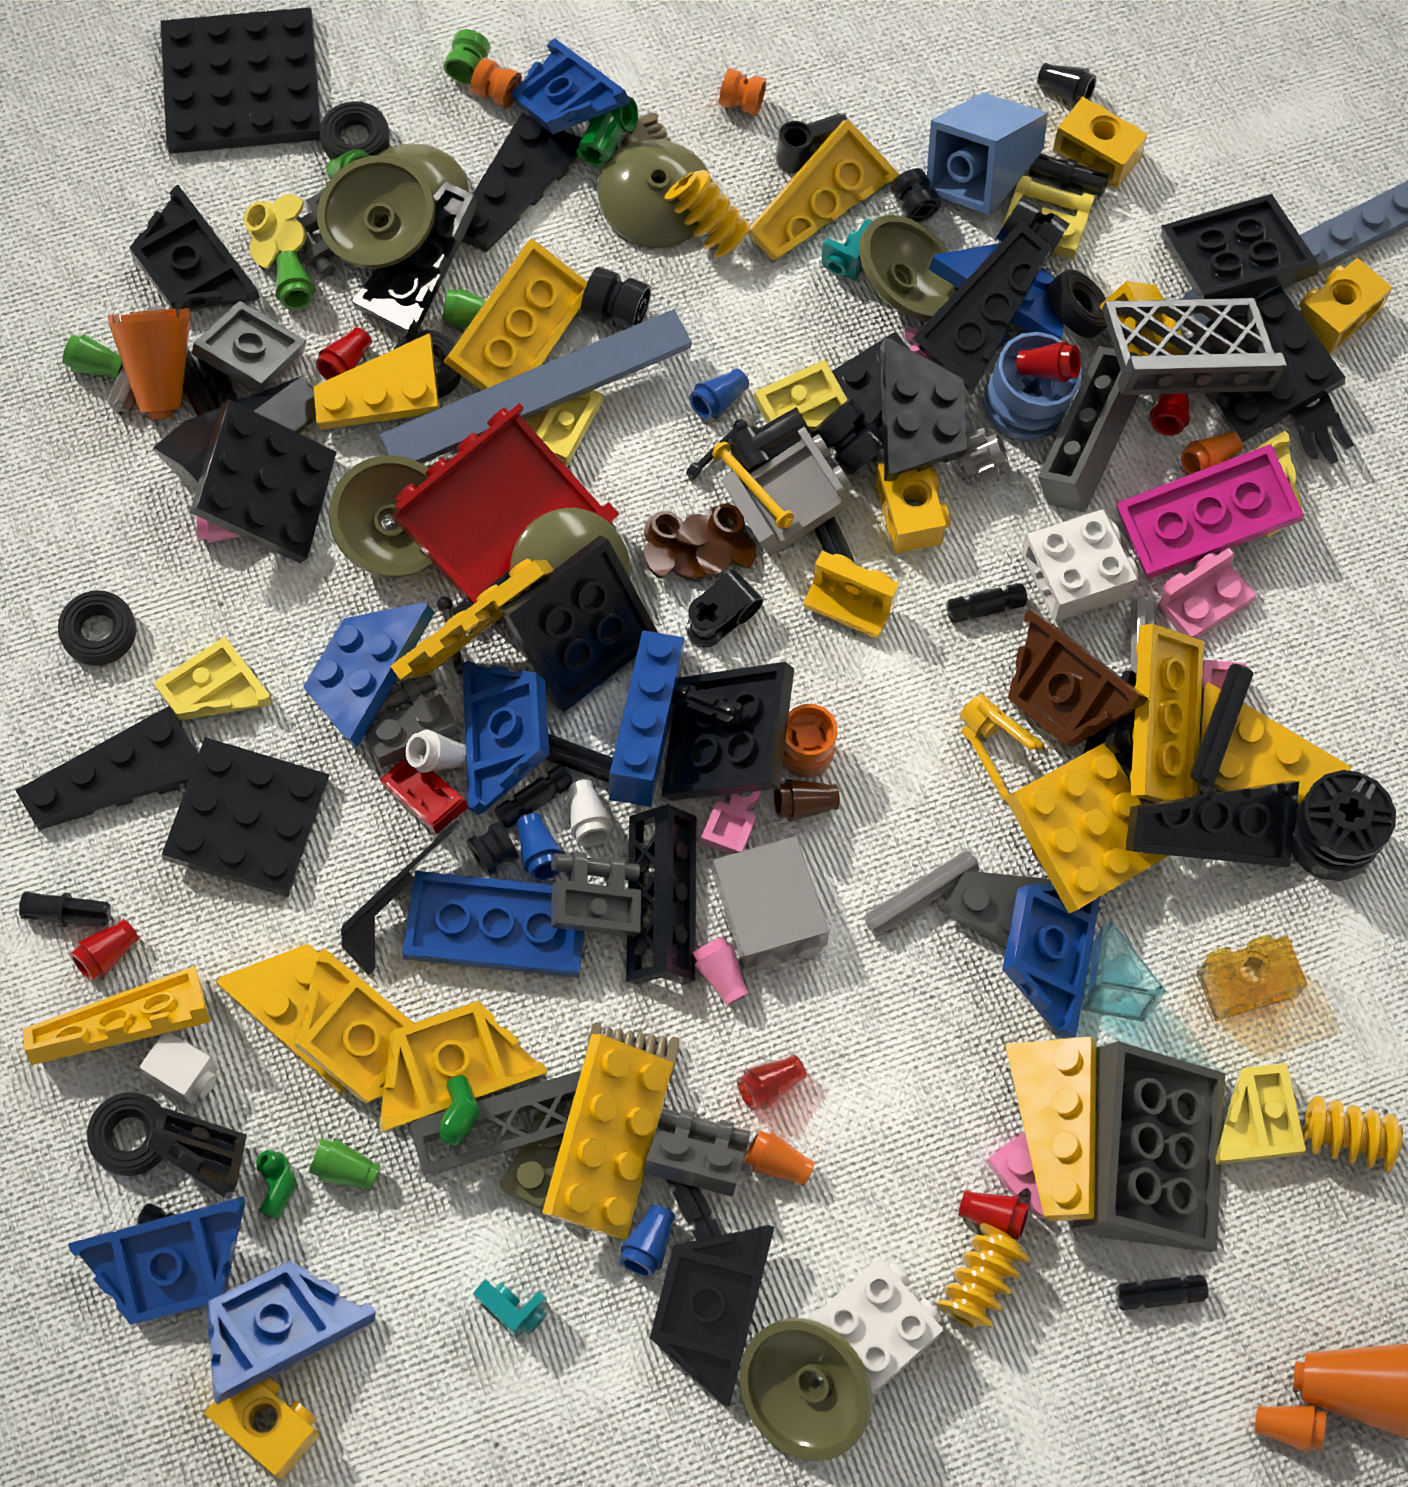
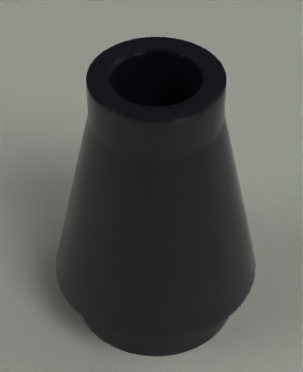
M1046 62L1040 68L1037 77L1038 85L1046 87L1075 106L1082 97L1090 101L1097 82V76L1090 73L1089 68L1052 65Z

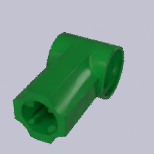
M628 96L631 102L627 105L589 120V126L576 149L581 161L590 164L593 168H604L622 133L633 131L637 126L639 114L633 97Z

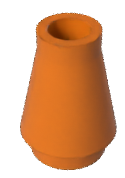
M1233 431L1191 441L1181 453L1182 466L1185 472L1191 475L1230 460L1242 451V441L1238 434Z
M759 1129L744 1158V1163L753 1167L752 1172L795 1182L801 1186H805L815 1165V1161L805 1157L772 1130L768 1134Z
M1257 1405L1254 1434L1266 1436L1306 1453H1309L1310 1449L1322 1451L1326 1412L1314 1410V1405L1275 1407Z

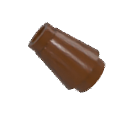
M786 779L784 784H780L779 789H774L776 815L778 818H787L789 822L839 809L840 795L836 784L828 785L825 783Z

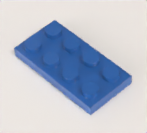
M415 871L402 951L403 959L579 978L585 931L551 927L552 885Z

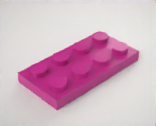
M1272 444L1116 503V510L1147 580L1201 560L1209 553L1214 552L1217 554L1228 548L1301 522L1304 517Z

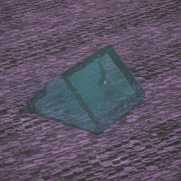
M1110 919L1103 924L1092 945L1081 1010L1143 1022L1152 1015L1167 991Z

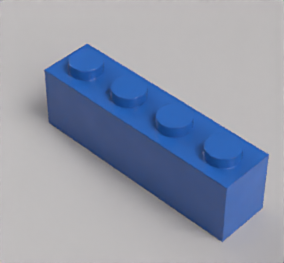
M642 630L610 769L609 800L652 807L674 706L672 702L674 687L678 684L682 670L684 637Z

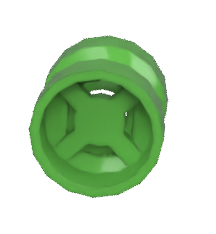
M461 29L454 36L451 44L453 51L448 53L443 67L446 74L459 83L470 84L476 66L483 58L488 57L491 46L488 39L475 30Z

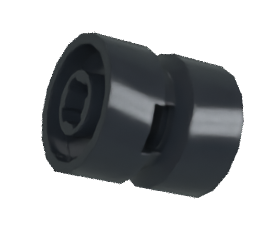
M1023 194L996 238L1002 242L1022 221L1051 245L1049 258L1070 223L1053 212L1046 215L1043 214L1042 205Z
M598 266L592 272L585 287L581 302V314L602 323L607 319H612L613 327L621 330L628 329L643 322L650 303L652 286L631 277L623 282L619 273Z
M852 398L845 401L811 432L814 437L819 434L828 449L836 451L834 460L848 476L861 468L883 448L882 432L875 424L867 425L864 422L866 414Z

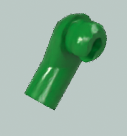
M463 1075L451 1078L446 1084L452 1103L441 1120L440 1137L444 1143L450 1146L461 1144L479 1117V1106L468 1078Z
M265 1150L258 1156L256 1167L258 1171L262 1172L269 1190L258 1212L272 1220L279 1221L296 1188L297 1180L290 1162L284 1154L274 1150Z

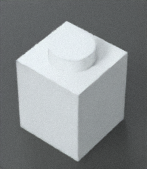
M171 1032L162 1034L139 1067L148 1080L190 1106H193L198 1097L204 1098L210 1092L216 1082L217 1075L215 1073L218 1070L210 1056Z

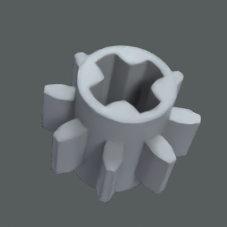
M981 428L967 434V450L960 460L969 477L977 474L980 475L982 482L1001 475V464L1008 462V455L999 434L987 436L985 428Z

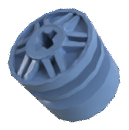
M1032 332L1020 334L1005 345L994 366V371L989 377L983 396L986 416L996 429L1011 438L1024 441L1043 439L1055 432L1080 387L1082 368H1080L1077 378L1069 379L1068 382L1063 383L1031 375H1020L1017 371L1016 360L1020 350H1031L1063 342L1054 335Z

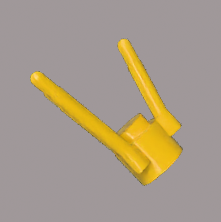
M980 694L973 698L960 713L959 717L967 724L961 730V733L971 742L1002 799L1007 802L1005 797L1010 794L981 743L979 736L983 735L986 739L990 738L1002 728L1029 750H1033L1035 747L1042 750L1044 743L1008 717L984 694Z

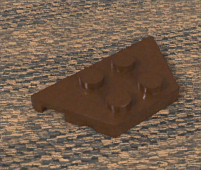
M1028 609L1024 622L1029 623L1025 647H1018L1015 662L1017 670L1011 681L1008 699L1061 743L1073 748L1145 704L1148 697L1040 613Z

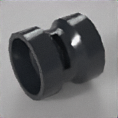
M912 168L901 173L893 180L890 186L896 201L903 204L901 211L904 216L918 223L934 216L941 207V201L935 190L929 189L930 180L921 168Z

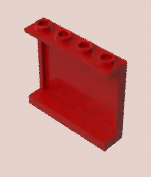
M521 403L517 404L510 411L503 407L488 420L489 428L480 436L475 432L471 433L457 446L456 449L459 451L457 455L449 461L444 457L438 460L425 473L428 479L418 487L413 483L409 484L394 499L397 502L392 513L394 520L464 598L473 604L478 602L476 599L484 590L510 569L512 552L519 536L539 516L556 509L579 508L601 516L611 525L619 516V513L609 502L602 507L520 416L524 408ZM504 616L490 627L492 628L493 626H495L500 620L504 618Z

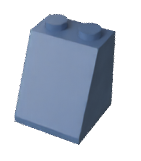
M983 92L931 120L927 163V177L930 180L929 189L935 190L941 199L988 215L992 214L1044 150L1048 112Z

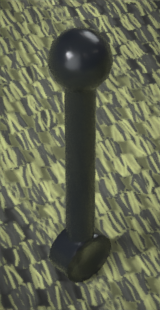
M743 419L736 420L733 424V429L719 442L728 443L735 433L749 427L748 423ZM713 448L698 462H694L689 466L686 471V475L692 480L697 478L702 469L714 458L712 456Z
M446 596L439 598L437 608L440 612H443L446 623L452 618L451 609L453 608V602ZM461 651L453 656V665L456 673L462 675V663L464 660Z

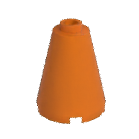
M184 308L179 310V317H177L176 309L130 312V314L121 315V322L119 313L107 315L108 325L139 411L148 412L149 419L174 417L173 410L180 409L182 402L191 321L190 309Z
M1408 1343L1305 1352V1362L1295 1361L1293 1390L1302 1391V1401L1408 1440Z

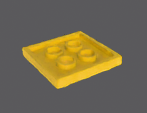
M1105 742L1005 797L1068 913L1082 908L1170 856L1125 850L1130 806L1142 805L1138 797L1131 796V784L1114 753L1105 746Z

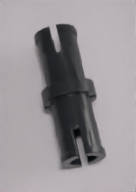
M1041 153L1029 167L1028 176L1059 184L1061 189L1067 191L1069 188H1073L1102 198L1110 173L1079 165L1075 159L1070 158L1066 161Z

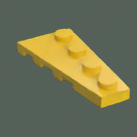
M849 119L844 120L749 227L747 234L771 260L777 259L816 233L818 229L844 214L852 206L875 193L876 190L886 183L894 180L900 174Z
M529 558L525 559L509 572L511 577L499 586L496 584L485 590L477 597L476 600L478 602L467 610L454 615L445 623L444 627L419 643L390 667L400 680L432 674L502 618L501 610L554 569L547 560L531 561Z
M196 966L23 1028L24 1048L31 1065L210 1023L202 982Z
M1090 1036L1005 1044L1044 1217L1049 1221L1095 1219L1097 1042Z

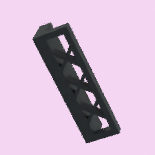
M669 804L629 816L628 863L638 864L640 874L637 881H628V889L641 890V933L635 937L627 936L626 982L632 984H639L659 978L681 985L695 982V957L693 952L696 951L697 816ZM655 822V834L646 845L644 843V825ZM652 862L654 863V876L648 885L645 886L643 884V873ZM651 903L654 906V916L645 928L643 926V913ZM649 945L653 947V966L642 969V956Z

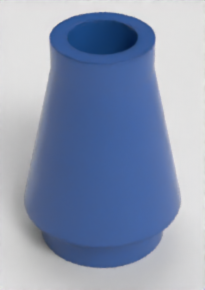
M735 368L726 374L696 384L694 391L689 397L693 410L704 420L720 418L740 394L749 388L748 377L741 369Z
M531 813L521 817L517 821V827L520 836L523 870L529 873L533 880L538 881L547 880L558 875L560 872L552 871L551 869L552 857L555 853H564L543 823L541 815Z
M651 1205L648 1213L620 1247L622 1255L619 1262L628 1271L645 1278L653 1277L656 1270L662 1269L671 1227L676 1218L675 1214L663 1206Z

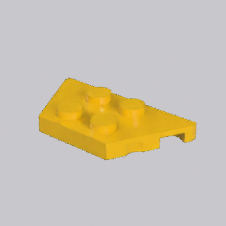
M1209 682L1202 689L1200 745L1221 690ZM1243 703L1218 775L1212 786L1220 791H1229L1290 780L1300 781L1298 804L1304 799L1311 786L1325 774L1341 770L1349 771L1351 766Z
M305 944L221 976L216 981L219 988L338 1094L342 1096L347 1091L344 1086L295 1046L316 957L319 954L313 947Z
M323 948L316 957L295 1046L360 1101L367 1104L383 1096L391 1032L413 1022L328 950Z
M479 1001L395 1029L391 1032L379 1124L381 1133L448 1109L452 1101L446 1084L455 1076L463 1075L468 1078L475 1099L542 1076L547 1073L546 1067L540 1061L536 1062L518 1044L519 1040L507 1028L499 1026L494 1019V1015Z

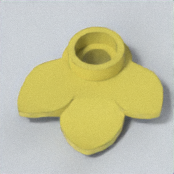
M284 194L273 203L257 201L251 204L245 212L244 225L252 236L249 248L250 254L254 261L265 269L271 267L279 251L290 250L297 252L304 246L306 231L296 218L303 210L305 202L298 196Z

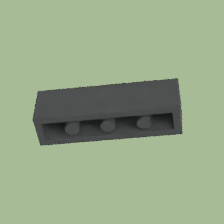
M1099 346L1038 475L1048 505L1086 512L1139 395H1121L1117 382L1122 372L1115 350L1112 348ZM1129 352L1130 356H1137V353Z

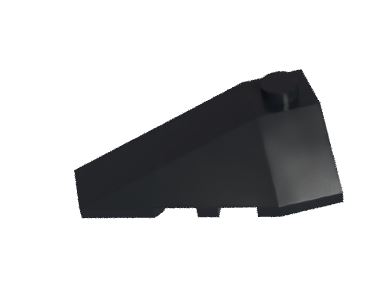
M303 376L266 389L260 395L256 393L235 401L297 433H300L316 419L314 388ZM220 408L182 422L153 447V451L194 494L198 486Z

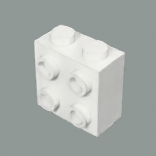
M1104 509L1028 533L1021 553L1054 623L1130 598L1138 579L1137 567L1130 556L1126 557L1120 545L1121 535L1119 529L1114 522H1109Z
M881 1257L810 1318V1320L820 1322L836 1331L857 1352L867 1371L872 1396L936 1341L943 1332V1328L938 1324L942 1321L938 1311L924 1298L919 1302L907 1288L910 1285V1281L905 1273L893 1262L887 1265Z

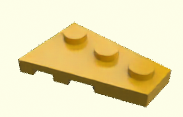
M430 333L314 386L316 420L319 429L324 430L422 416L439 409L433 343Z

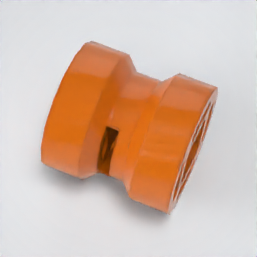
M483 58L476 66L472 75L470 91L481 98L490 97L496 105L507 109L514 103L511 94L522 81V75L511 68L504 70L499 67L497 62L489 58Z
M729 68L721 86L719 106L730 109L734 106H742L744 113L757 116L764 99L767 79L756 75L747 79L741 71Z

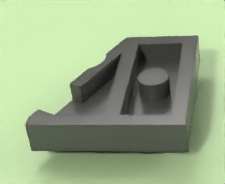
M966 870L960 876L941 911L1006 950L1018 888L1031 884L1045 883L1052 885L1050 879Z

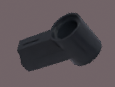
M839 113L808 124L801 121H789L783 124L778 136L775 157L777 165L786 172H798L840 123L847 120L846 115Z
M795 407L760 428L751 426L738 431L729 439L728 444L731 446L730 451L733 457L750 474L801 441L802 438L798 433V430L805 427L811 438H813V435L800 411Z

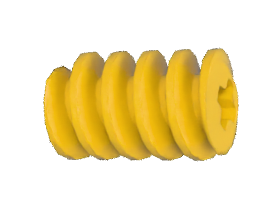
M708 171L692 172L676 182L666 193L664 199L666 201H671L677 197L680 199L674 207V211L676 213H681L687 209L690 211L685 217L684 223L690 225L698 221L699 224L693 234L695 237H700L708 233L709 236L704 241L703 246L705 249H709L717 245L718 248L714 252L713 258H719L739 245L748 232L749 223L745 218H739L740 213L737 207L729 206L730 199L727 195L720 194V186L715 182H710L711 177Z
M1318 1095L1314 1096L1308 1103L1301 1127L1304 1143L1306 1139H1310L1312 1142L1313 1154L1318 1155L1324 1144H1329L1331 1159L1336 1160L1344 1148L1348 1152V1162L1354 1164L1360 1153H1363L1366 1157V1167L1369 1169L1373 1168L1378 1158H1382L1384 1172L1388 1174L1391 1173L1397 1162L1403 1141V1125L1399 1124L1398 1126V1121L1394 1115L1387 1114L1380 1121L1377 1111L1369 1109L1362 1116L1360 1107L1356 1105H1350L1344 1112L1342 1103L1337 1100L1331 1101L1326 1108L1324 1098Z
M986 1223L980 1225V1229L985 1236L976 1235L972 1239V1246L976 1252L968 1251L963 1255V1262L968 1268L959 1267L954 1272V1278L959 1284H948L945 1288V1294L951 1301L940 1300L936 1304L937 1308L946 1316L971 1329H977L978 1325L993 1328L994 1322L985 1314L987 1309L999 1312L1003 1310V1306L994 1297L995 1294L1000 1293L1010 1296L1012 1290L1003 1281L1004 1278L1020 1279L1021 1274L1012 1265L1013 1261L1028 1263L1030 1260L1017 1241L1003 1231Z

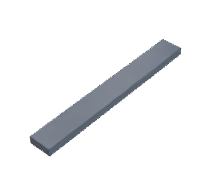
M672 309L379 434L380 440L388 455L410 458L422 464L455 450L473 432L480 436L489 428L488 420L503 407L510 411L517 404L521 403L524 408L520 416L525 420L691 348L692 341L675 309Z

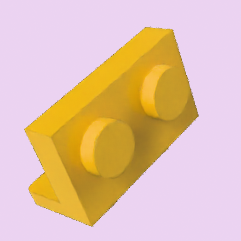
M822 551L815 564L813 583L804 599L803 606L871 637L878 638L895 606L899 583L893 581L890 576L881 571H869L855 565L846 556L840 554L831 555Z

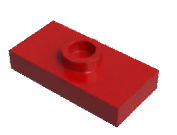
M404 758L379 779L383 787L436 835L468 808L466 800L434 771L419 772L408 763L407 758Z

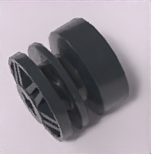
M1341 770L1325 774L1311 786L1296 809L1291 852L1293 858L1305 871L1320 879L1342 881L1356 877L1369 867L1377 854L1387 844L1396 827V809L1390 794L1377 780L1361 772Z

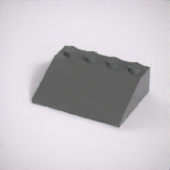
M1120 1041L1097 1047L1095 1219L1073 1220L1072 1229L1111 1239L1206 1252L1217 1251L1221 1165L1216 1164L1215 1157L1223 1131L1225 1073Z

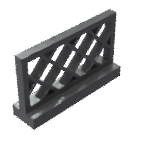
M1255 298L1105 301L1102 307L1122 372L1117 382L1121 395L1272 391L1287 366L1283 353L1273 352ZM1202 313L1213 320L1214 323L1210 328H1207L1190 316ZM1229 313H1245L1249 325L1244 327L1227 315ZM1155 314H1165L1177 323L1170 329L1153 317ZM1118 315H1128L1139 322V325L1133 330L1120 322ZM1219 325L1238 336L1234 344L1214 332ZM1182 326L1201 337L1196 345L1177 333ZM1144 327L1164 338L1158 346L1139 334ZM1244 340L1258 349L1259 353H1246L1239 348V345ZM1207 341L1226 354H1209L1201 349V347ZM1170 342L1188 355H1171L1164 348ZM1132 343L1150 356H1130L1128 346Z

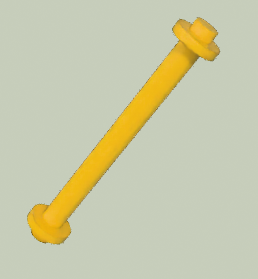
M727 442L717 443L713 447L712 452L715 460L722 459L732 471H735L743 483L776 517L775 525L779 529L790 527L793 523L794 514L790 510L783 511L733 457L730 453L731 446Z

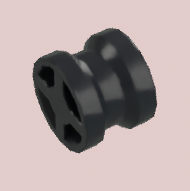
M498 822L488 826L487 833L482 836L474 835L466 840L472 855L488 877L496 873L498 866L502 863H512L519 859L515 846Z

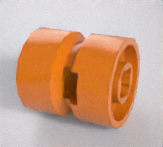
M802 704L794 707L789 712L783 766L791 774L799 777H815L830 767L834 758L838 730L834 716L826 708L816 704Z

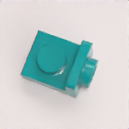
M866 218L858 231L852 230L849 233L844 245L827 238L822 245L821 264L837 276H845L856 281L863 270L859 254L861 235L873 221Z
M485 1279L473 1292L475 1301L515 1339L523 1331L530 1335L547 1316V1313L543 1310L548 1304L547 1298L540 1291L520 1311L516 1308L520 1300L501 1282L494 1287Z

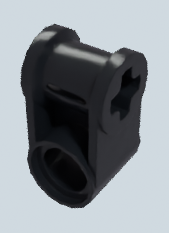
M732 569L726 572L712 587L694 599L690 604L688 610L689 620L686 626L688 639L694 645L702 648L718 644L720 640L736 627L751 619L762 606L764 598L736 570Z

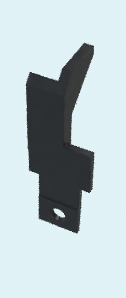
M457 819L449 824L423 852L413 859L399 874L389 880L342 925L341 947L368 975L376 969L375 916L415 879L411 873L460 824Z

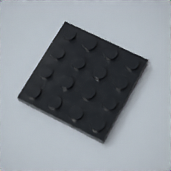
M311 7L160 20L166 145L169 154L320 140L321 111L314 21Z

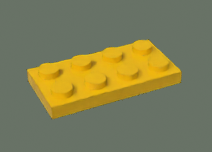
M530 238L443 362L481 391L541 366L580 309L588 281L533 238Z
M1156 624L1139 625L1138 643L1136 646L1137 677L1135 688L1148 697V700L1145 704L1135 709L1134 727L1132 730L1133 760L1130 773L1131 796L1153 802L1197 796L1198 783L1190 778V773L1200 746L1204 641Z
M591 1034L542 1214L616 1239H627L645 1174L644 1169L647 1156L657 1129L674 1062L605 1035Z

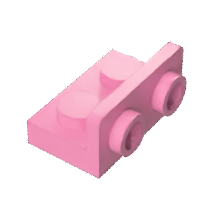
M1230 548L1218 555L1214 552L1209 553L1196 564L1195 570L1186 576L1182 573L1176 574L1164 584L1162 588L1164 592L1157 607L1179 633L1198 638L1254 601L1256 594L1230 565L1235 555Z

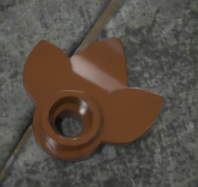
M721 504L711 508L707 515H690L678 529L677 541L696 548V564L706 576H717L723 573L731 562L742 568L750 569L756 557L755 544L744 532V517L734 505Z
M670 511L656 513L645 524L644 535L648 543L644 548L643 557L648 569L659 579L666 577L672 570L676 575L689 580L705 578L706 575L703 574L696 564V548L677 541V532L683 522L678 515Z

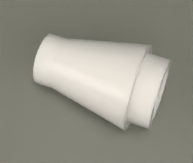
M423 730L413 734L408 740L406 758L411 766L422 773L451 768L462 769L466 767V745L453 741L434 731Z
M590 780L574 782L569 787L571 835L577 839L579 845L584 847L603 844L611 837L610 830L613 827V822L595 791L594 783Z

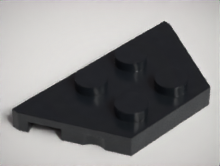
M179 185L173 187L170 191L171 200L162 212L156 211L148 221L147 229L140 233L129 247L132 257L169 307L179 311L184 308L196 309L236 304L239 301L243 303L252 302L260 299L258 289Z
M884 338L880 347L884 481L891 482L897 480L900 474L913 469H917L920 472L932 468L938 462L947 463L963 457L967 450L965 390L963 378L892 339Z
M770 1225L673 1245L649 1337L722 1405L729 1407L775 1228Z

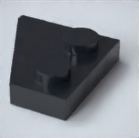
M896 331L885 337L909 349ZM884 339L832 370L847 400L852 398L866 414L864 422L867 425L875 424L877 428L880 425L878 418L882 414L880 347Z
M159 1106L153 1121L147 1147L223 1198L231 1200L238 1182L247 1134Z

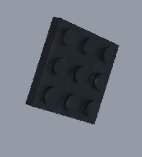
M1272 194L1161 225L1162 240L1199 299H1235L1318 275V261Z
M1281 286L1255 300L1273 352L1283 353L1287 365L1272 391L1205 393L1229 429L1237 433L1242 442L1345 384V375ZM1232 313L1228 315L1244 327L1249 325L1245 313ZM1221 325L1214 331L1232 344L1238 339V336ZM1195 334L1187 340L1196 345L1201 337ZM1244 340L1239 345V348L1246 353H1259L1258 349ZM1207 341L1201 347V349L1209 354H1226Z
M228 399L221 405L189 513L301 563L308 559L337 452Z
M601 535L501 610L534 670L545 679V689L556 708L563 712L570 709L637 656L642 630L658 633L609 539Z
M779 662L679 677L678 684L688 683L696 686L699 690L704 689L725 697L728 701L733 700L740 703L744 708L741 715L743 720L737 726L734 724L726 726L719 723L716 719L713 721L690 712L687 708L683 709L674 705L661 795L670 801L779 789L795 668L787 662Z
M204 737L164 846L162 860L289 897L329 782V774Z

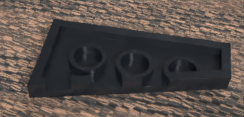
M521 113L473 192L480 204L461 242L488 252L520 220L519 215L530 204L534 206L544 196V191L555 180L560 181L569 172V166L579 157L576 149L582 137L565 130L551 134L533 118Z
M447 181L443 183L434 195V222L424 243L405 260L388 267L377 268L352 299L353 304L359 311L413 339L480 204L474 194Z
M1021 221L912 338L913 343L939 366L963 378L964 388L973 394L1051 252V245Z
M167 706L15 791L38 830H42L92 815L94 810L114 804L116 807L133 803V799L154 792H158L160 795L177 790L176 786L188 783L198 752L170 706Z
M1290 780L1130 806L1125 850L1290 868L1300 781Z

